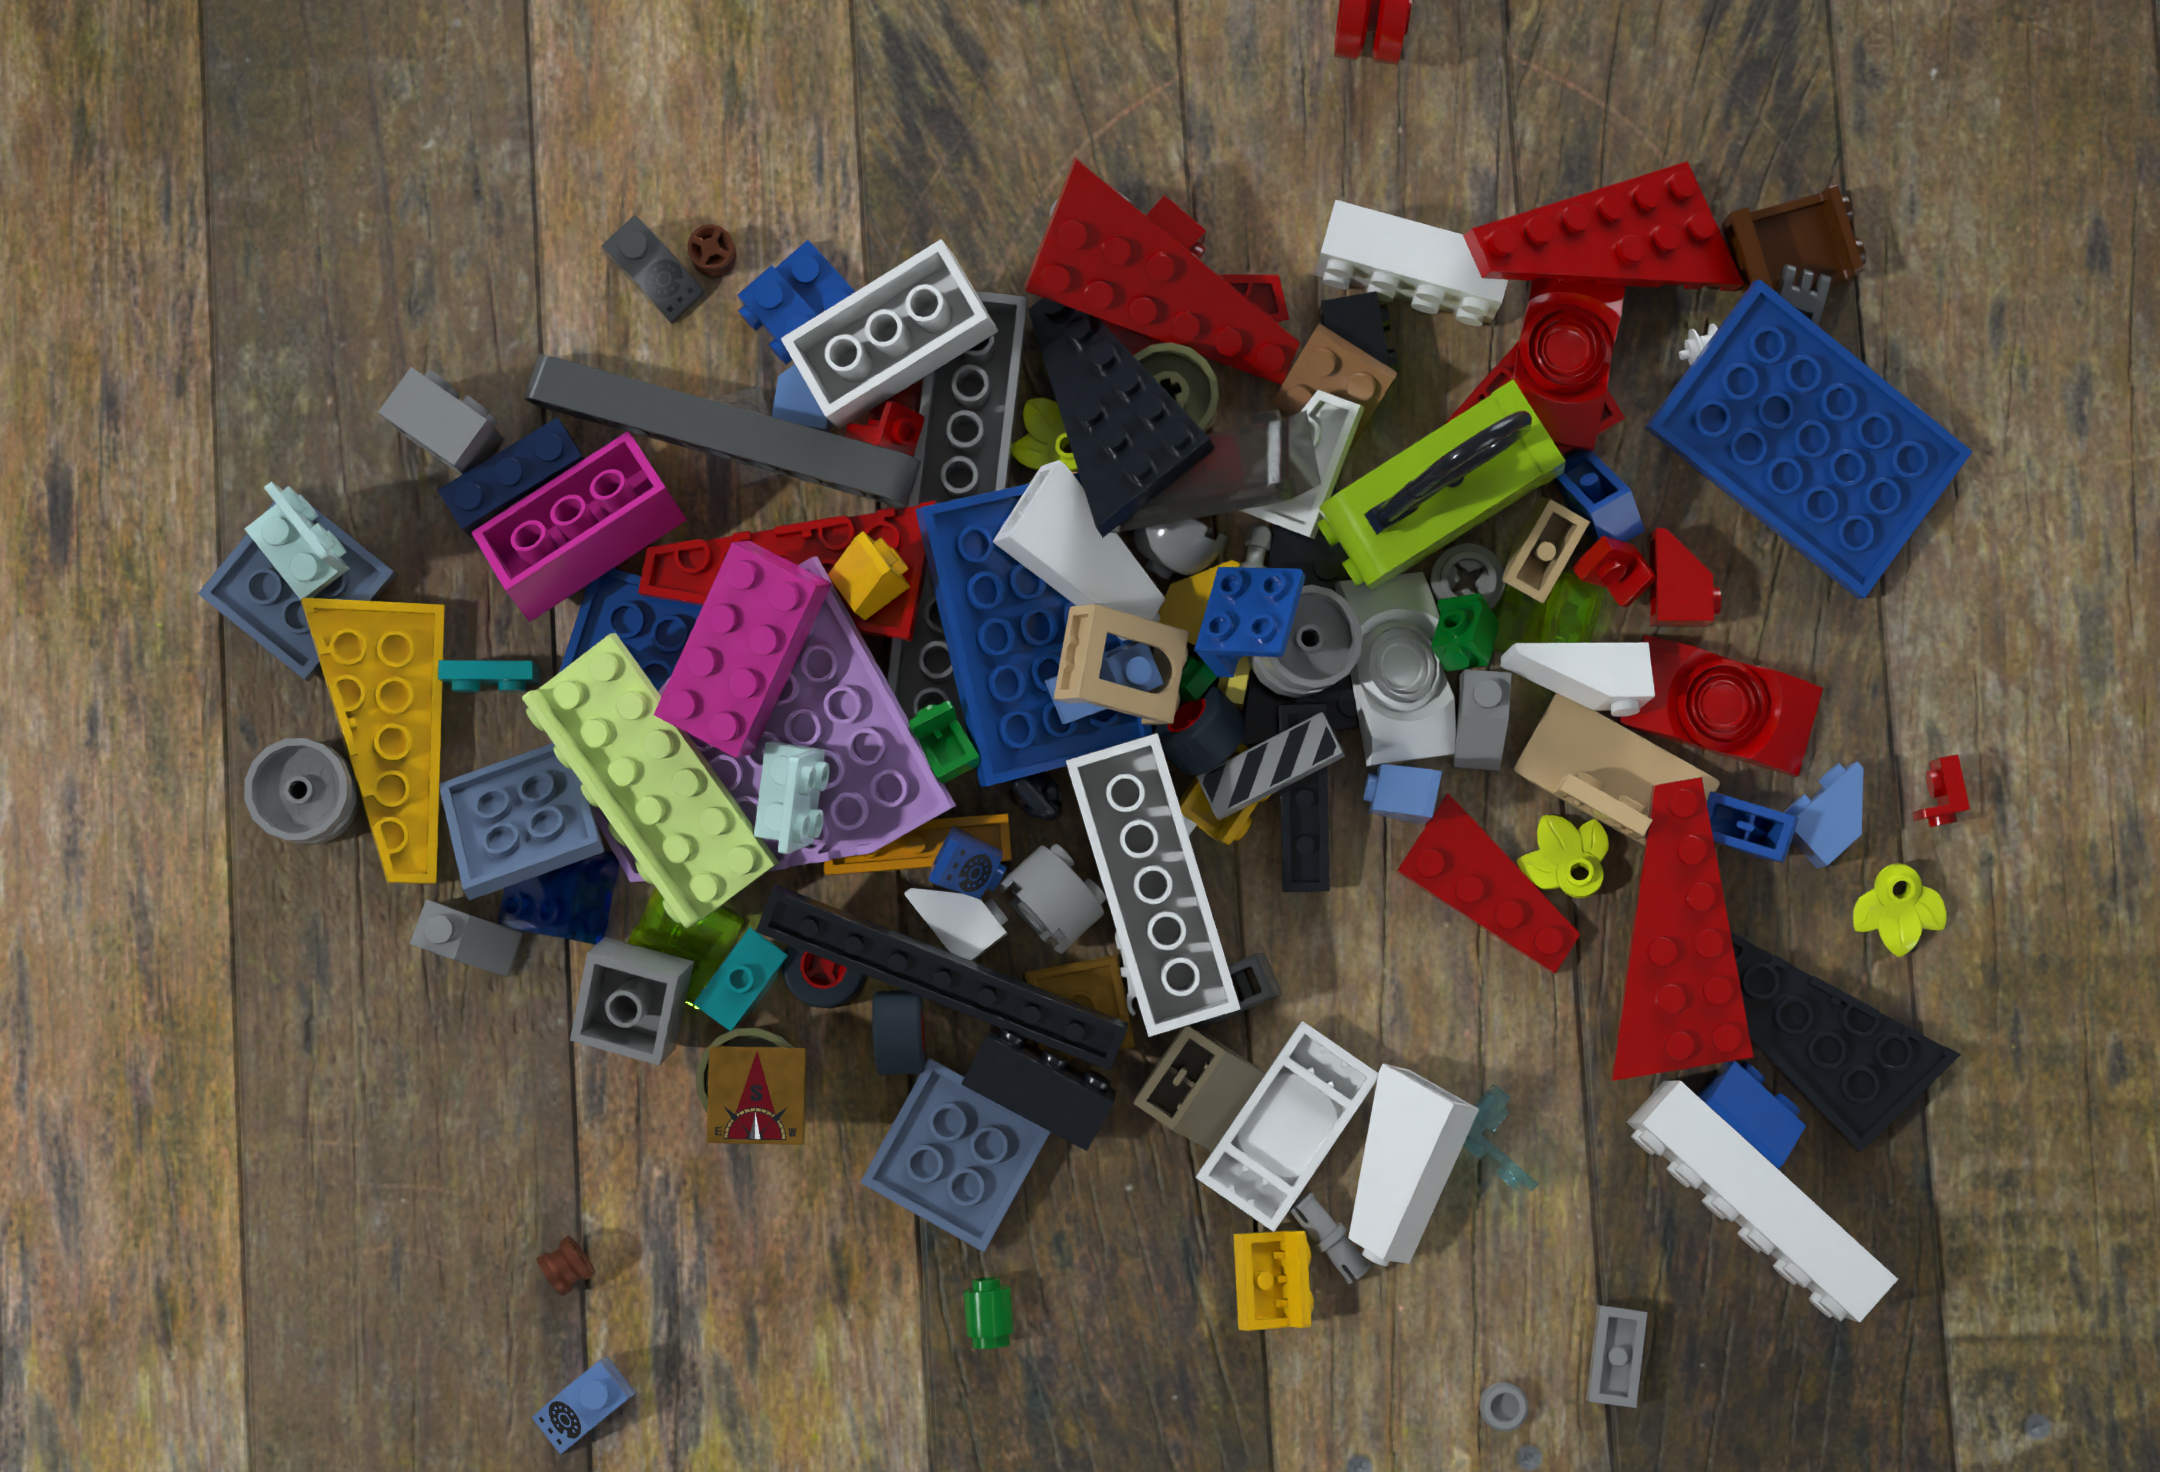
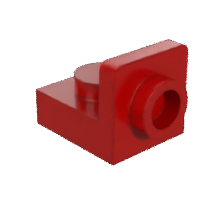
M888 401L885 404L880 421L869 419L867 425L848 423L844 437L898 451L913 457L925 418L923 415L897 402Z
M1604 535L1572 566V569L1581 581L1607 588L1617 604L1625 608L1629 607L1656 580L1655 573L1634 544Z
M1958 754L1940 757L1929 762L1930 770L1926 771L1927 789L1931 798L1937 797L1938 806L1912 812L1914 821L1928 819L1929 828L1958 822L1956 813L1970 810Z

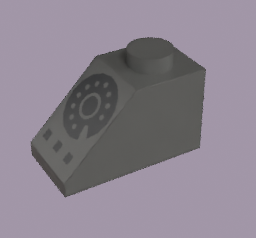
M636 215L630 218L601 246L608 259L671 324L705 293L671 251Z

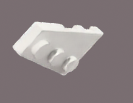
M1317 390L1283 433V439L1266 460L1263 459L1252 472L1254 474L1240 493L1236 492L1226 506L1315 539L1319 528L1317 522L1323 518L1318 508L1332 495L1365 407Z

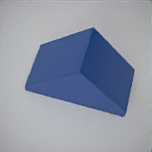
M1710 791L1707 808L1714 843L1756 858L1781 863L1785 862L1799 820L1798 817Z

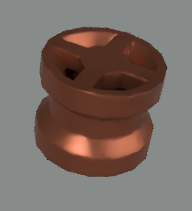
M713 224L703 225L697 228L689 237L687 244L688 254L696 270L702 275L718 278L728 274L733 269L737 260L736 247L729 233L721 226ZM716 255H718V256L721 257V258L717 257V258H715V259H711L710 262H708L709 259H710V257H715Z
M569 1235L560 1241L557 1250L552 1253L545 1252L536 1258L547 1280L562 1296L572 1291L573 1284L579 1279L587 1280L595 1274V1269L578 1243Z

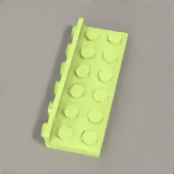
M616 633L607 635L539 689L531 690L522 696L523 701L528 706L526 713L531 722L539 730L545 731L555 744L553 750L558 760L566 768L572 769L582 782L581 791L591 805L602 810L610 822L608 823L610 833L619 844L627 846L637 860L635 862L637 871L647 883L654 884L664 898L663 906L666 912L675 922L682 923L685 928L701 922L779 864V861L765 841L760 837H754L755 827L688 733L653 715L661 695Z

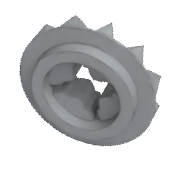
M1470 543L1455 545L1443 552L1435 562L1431 573L1430 586L1437 604L1439 599L1475 594V592L1472 593L1468 588L1462 591L1458 590L1455 593L1452 592L1460 580L1457 574L1458 570L1454 566L1456 565L1459 570H1463L1466 574H1471L1473 571L1476 573L1480 569L1484 571L1475 582L1476 592L1482 594L1492 609L1500 600L1505 588V582L1502 581L1504 570L1499 559L1487 548Z

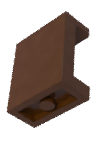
M1837 184L1827 186L1823 192L1760 210L1750 212L1749 207L1729 213L1722 226L1733 261L1744 283L1742 286L1743 294L1753 281L1761 279L1776 292L1781 271L1785 264L1796 267L1793 281L1795 286L1802 269L1813 271L1810 290H1814L1816 280L1820 274L1831 277L1829 287L1854 281L1861 274L1863 265L1866 263L1865 249L1859 238L1854 239L1850 226V221H1852L1853 217L1851 204L1845 194H1840Z

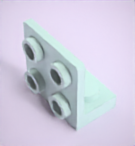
M271 481L264 489L276 504L248 525L245 530L299 599L313 598L350 569L341 558L347 551L329 530L326 531L319 523L314 524L312 522L318 515L301 494L297 495L290 486L283 490Z
M774 741L765 743L754 837L778 840V853L790 854L813 844L814 838L820 836L823 826V811L818 809L820 791L825 790L829 778V764L824 762V749Z

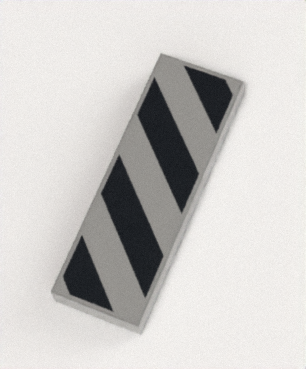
M1321 712L1223 762L1213 770L1196 777L1215 817L1221 820L1345 757V754L1325 714Z

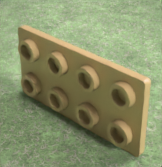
M1558 693L1553 696L1513 768L1515 774L1644 846L1646 844V831L1652 822L1648 814L1652 787L1654 785L1702 777L1706 802L1710 791L1716 792L1720 785V781L1602 714Z

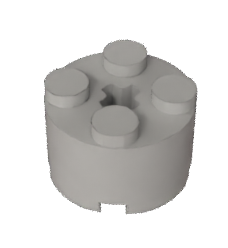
M1054 844L1048 849L1040 845L998 884L1001 893L1005 892L1008 888L1011 890L1015 897L1009 904L1014 911L1044 942L1050 936L1060 942L1054 950L1062 954L1104 915L1101 904L1107 900V897L1091 879L1087 878L1083 882L1071 869L1075 865L1073 859L1061 846Z

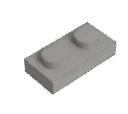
M1597 1305L1586 1396L1587 1401L1632 1408L1637 1407L1648 1312Z

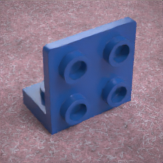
M1218 567L1194 649L1217 677H1234L1238 660L1243 656L1282 657L1285 654L1306 578L1301 569Z

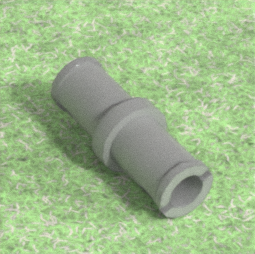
M1311 1191L1306 1193L1304 1197L1299 1198L1291 1206L1288 1212L1294 1216L1314 1240L1312 1247L1318 1254L1324 1252L1348 1284L1353 1283L1355 1279H1359L1369 1270L1371 1263L1362 1256L1345 1235L1347 1229L1341 1222L1336 1224L1314 1198Z

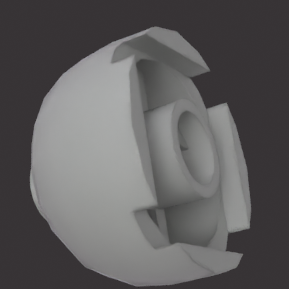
M1153 498L1138 510L1133 523V540L1136 548L1149 559L1145 568L1168 580L1171 579L1173 573L1190 577L1210 568L1221 554L1229 537L1221 533L1218 534L1216 540L1210 538L1209 536L1213 528L1169 505L1161 503L1158 510L1153 508L1157 500L1156 498Z

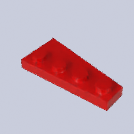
M1449 793L1444 796L1433 813V818L1427 822L1396 870L1397 873L1552 974L1557 972L1580 936V933Z

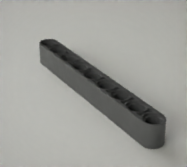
M544 354L537 355L523 397L529 403L548 410L906 508L921 464V461L898 451Z

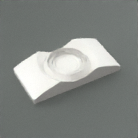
M1423 572L1399 574L1373 590H1370L1365 582L1357 587L1352 580L1335 583L1336 593L1345 598L1358 615L1363 634L1360 658L1350 674L1366 766L1454 754L1456 741L1455 696L1444 673L1443 665L1431 648L1440 616Z
M1301 1021L1195 1178L1275 1232L1377 1081L1379 1073Z

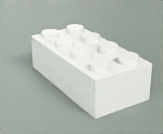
M1335 200L1314 274L1315 276L1322 277V282L1333 288L1349 289L1351 285L1366 289L1367 293L1377 291V297L1380 301L1391 302L1395 297L1412 302L1411 307L1420 312L1437 314L1438 310L1456 314V320L1472 326H1482L1483 322L1492 323L1502 304L1508 280L1485 279L1481 277L1463 234Z
M940 239L785 335L781 340L825 417L837 428L841 429L997 333L998 329L954 254L944 241Z

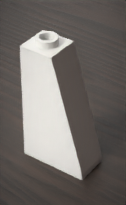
M1060 460L1041 466L994 538L993 543L1076 606L1098 604L1159 622L1160 614L1157 612L1165 601L1164 596L1115 530H1112L1102 538L1096 529L1085 491L1069 468ZM1118 637V638H1120L1122 641L1128 640V639H1125V638H1122V637Z
M1382 1064L1378 1074L1348 1239L1364 1248L1362 1255L1365 1258L1382 1266H1388L1390 1261L1410 1264L1479 1111L1478 1108L1411 1070L1388 1064Z

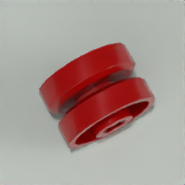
M1340 0L1334 57L1357 60L1364 49L1366 32H1373L1371 55L1374 62L1398 65L1403 39L1408 32L1412 0Z

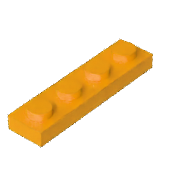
M1007 813L932 819L873 853L825 861L824 875L834 876L931 868L953 825L1003 851L1000 862L1012 861L1009 815Z

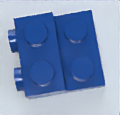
M806 240L777 267L774 268L771 265L737 295L740 303L743 305L738 312L754 331L763 327L773 339L768 344L769 347L787 365L793 359L781 338L855 293V290L809 240Z

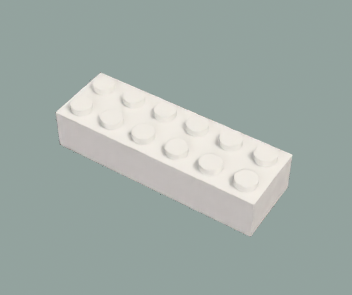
M1158 733L1066 760L1148 1037L1240 1010Z
M1663 1081L1627 1121L1636 1130L1631 1137L1649 1154L1663 1155L1671 1162L1666 1169L1685 1187L1688 1188L1691 1185L1693 1188H1699L1706 1194L1702 1200L1703 1204L1720 1219L1724 1220L1727 1218L1729 1221H1735L1742 1228L1737 1233L1738 1236L1758 1253L1763 1251L1765 1254H1771L1776 1258L1777 1261L1773 1265L1774 1269L1791 1284L1795 1285L1798 1283L1801 1287H1807L1812 1291V1295L1808 1298L1809 1301L1827 1317L1831 1318L1834 1316L1839 1321L1847 1318L1860 1323L1897 1282L1898 1278L1682 1081Z

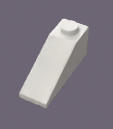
M1515 643L1500 657V667L1594 711L1611 710L1613 716L1623 717L1637 714L1640 712L1641 707L1655 697L1649 643Z

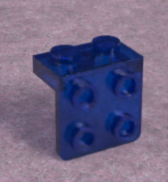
M604 850L603 853L505 887L498 915L499 925L514 930L596 945L605 937L615 883L618 878V859L613 852Z

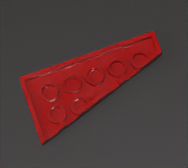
M1074 157L1024 285L1025 291L1165 343H1175L1190 347L1201 356L1282 385L1300 345L1298 339L1256 304L1254 305L1223 277L1210 269L1155 221L1126 200L1111 185L1098 177L1077 157Z
M1688 161L1472 228L1463 235L1481 277L1485 279L1532 281L1538 277L1557 278L1561 283L1595 280L1596 284L1658 288L1663 284L1684 285V289L1700 290L1702 287L1707 286L1720 287V291L1732 292L1744 285Z
M930 501L919 503V506L895 509L893 507L877 510L876 513L851 517L843 515L776 526L775 529L753 533L745 531L733 533V536L710 540L696 539L647 547L638 593L645 597L703 606L732 542L751 541L796 565L817 556L828 575L853 539L864 531L874 541L882 537L889 547L892 546L909 569L902 575L911 587L867 620H864L852 610L833 582L832 584L860 633L912 642L928 564L915 509L937 504L938 502Z
M1702 777L1663 783L1652 787L1648 814L1652 822L1645 835L1646 844L1642 872L1639 877V892L1636 913L1633 919L1623 988L1624 997L1621 1018L1618 1023L1616 1037L1618 1039L1610 1081L1753 1058Z

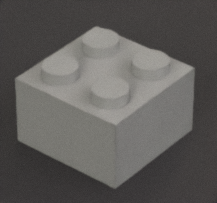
M410 367L378 413L398 432L460 475L489 459L504 438L494 428L498 420L471 397L466 395L462 402L458 400L460 394L451 388L452 385L432 370L428 369L422 375Z
M604 937L587 952L570 1041L660 1066L677 1046L694 961Z

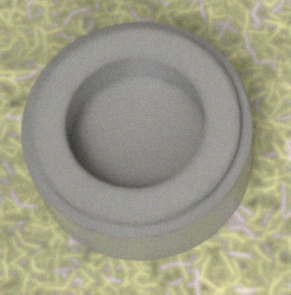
M1497 1382L1491 1384L1483 1391L1480 1397L1479 1410L1483 1420L1498 1431L1507 1432L1517 1429L1523 1424L1528 1415L1529 1407L1525 1394L1511 1383Z

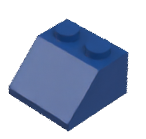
M1743 1060L1740 1065L1736 1061L1724 1062L1696 1095L1771 1164L1779 1169L1785 1163L1806 1127L1796 1117L1801 1112L1800 1109L1783 1094L1778 1093L1774 1097L1761 1085L1765 1080L1764 1076L1748 1062Z

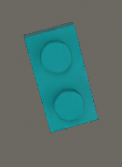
M439 660L438 679L447 685H452L453 692L476 693L480 692V685H498L499 692L524 693L527 690V685H540V666L533 661Z

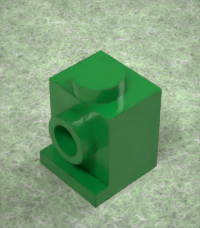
M1475 593L1439 599L1437 607L1441 613L1431 648L1445 670L1454 671L1488 666L1500 623L1482 594Z

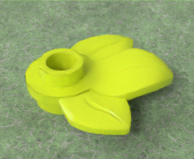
M1047 398L1028 400L1024 406L1023 419L1029 434L1013 443V457L1022 465L1036 471L1043 465L1060 460L1070 471L1077 472L1078 469L1073 452H1063L1064 447L1069 444L1058 404Z
M1555 815L1542 816L1537 829V841L1540 850L1519 857L1517 859L1519 869L1540 889L1561 888L1565 894L1574 898H1587L1594 895L1600 889L1604 880L1601 862L1609 850L1608 835L1605 829L1596 819L1586 822L1577 830L1571 822L1563 817ZM1577 867H1584L1588 870L1589 875L1584 880H1576L1571 876V872Z
M1900 863L1891 864L1882 869L1875 879L1874 888L1860 896L1853 909L1854 930L1857 932H1867L1878 929L1884 945L1897 957L1904 956L1916 946L1921 936L1922 928L1943 930L1947 920L1944 902L1939 893L1923 886L1919 874L1910 866ZM1899 881H1905V891L1901 895H1894V885Z

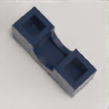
M557 417L438 489V492L460 528L473 538L472 531L510 508L525 495L541 488L584 460L585 457L565 425Z

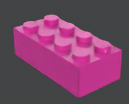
M627 431L471 533L505 591L527 620L531 622L684 523L687 519L630 432Z
M751 541L732 542L653 715L735 758L754 753L832 583Z

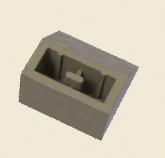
M1190 1024L1181 1028L1134 1097L1133 1104L1172 1131L1213 1151L1264 1077L1265 1072L1196 1025Z

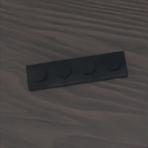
M1326 703L1279 704V734L1321 712L1326 716ZM1326 766L1280 789L1283 892L1330 891L1328 775Z

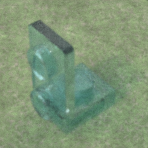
M1491 1085L1474 1105L1479 1111L1463 1147L1479 1160L1485 1155L1491 1158L1500 1166L1495 1174L1516 1192L1521 1186L1533 1191L1539 1183L1481 1134L1486 1128L1491 1133L1495 1131L1510 1112L1505 1105L1511 1097L1499 1086Z

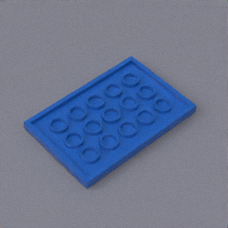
M1761 279L1753 281L1645 426L1648 432L1857 599H1864L1973 452Z
M1079 473L1073 474L1083 487ZM1029 484L915 509L968 737L980 757L979 766L976 767L980 787L1067 766L1066 760L1153 734L1151 725L1141 724L1142 718L1111 709H1105L1066 724L1061 722L1045 680L1058 675L1069 609L1076 605L993 543L994 538ZM1107 633L1104 653L1120 645L1132 643V640L1122 641L1117 636Z

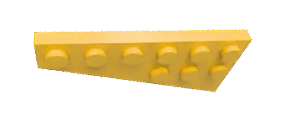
M301 598L303 610L386 882L436 884L442 681L438 679V662L443 660L445 605Z

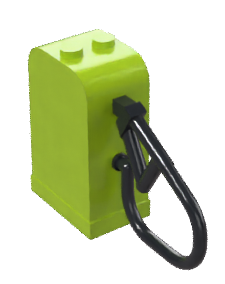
M1513 379L1495 390L1486 399L1329 498L1318 508L1324 518L1317 522V525L1331 547L1340 542L1349 557L1342 562V565L1356 587L1365 582L1367 587L1373 590L1403 573L1539 486L1545 485L1563 474L1566 461Z

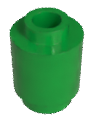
M1000 1277L973 1279L972 1287L963 1290L967 1337L972 1338V1348L993 1349L1010 1345L1009 1334L1014 1333L1010 1286L1001 1285Z

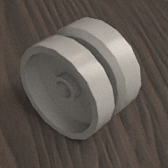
M1316 585L1303 586L1285 654L1282 657L1248 656L1249 665L1259 681L1277 694L1293 698L1315 695L1347 676L1359 660L1363 643L1360 619L1350 603L1332 589ZM1301 637L1306 641V646L1303 644Z
M285 738L267 746L252 761L245 778L244 800L252 819L266 833L300 845H321L339 837L354 822L361 805V796L350 761L339 751L307 738ZM301 787L307 788V793L303 798L299 797Z

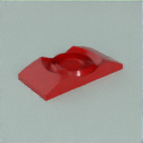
M1538 277L1529 283L1511 380L1514 379L1555 445L1591 452L1594 450L1607 395L1609 371L1621 319L1625 286L1596 284L1595 280L1561 283L1557 278Z
M1647 635L1642 636L1641 643H1649L1655 697L1641 707L1639 713L1619 717L1618 724L1789 776L1799 777L1823 687L1774 669L1725 658L1700 647Z

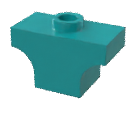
M749 927L693 1004L729 1031L736 1029L740 1022L749 1013L753 1012L778 978L777 974L788 954Z

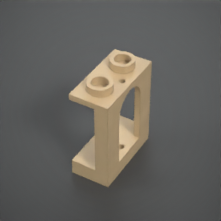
M1098 604L1070 607L1053 700L1068 704L1089 703L1142 718L1141 724L1145 725L1173 724L1174 716L1180 703L1178 692L1182 669L1188 656L1186 646L1189 631ZM1107 633L1153 646V658L1164 684L1145 692L1099 679Z

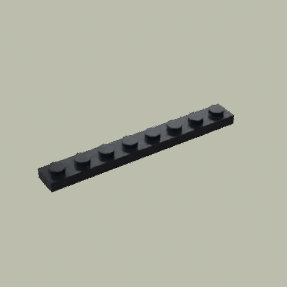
M776 884L772 888L756 929L757 933L1107 1070H1111L1128 1030V1022Z

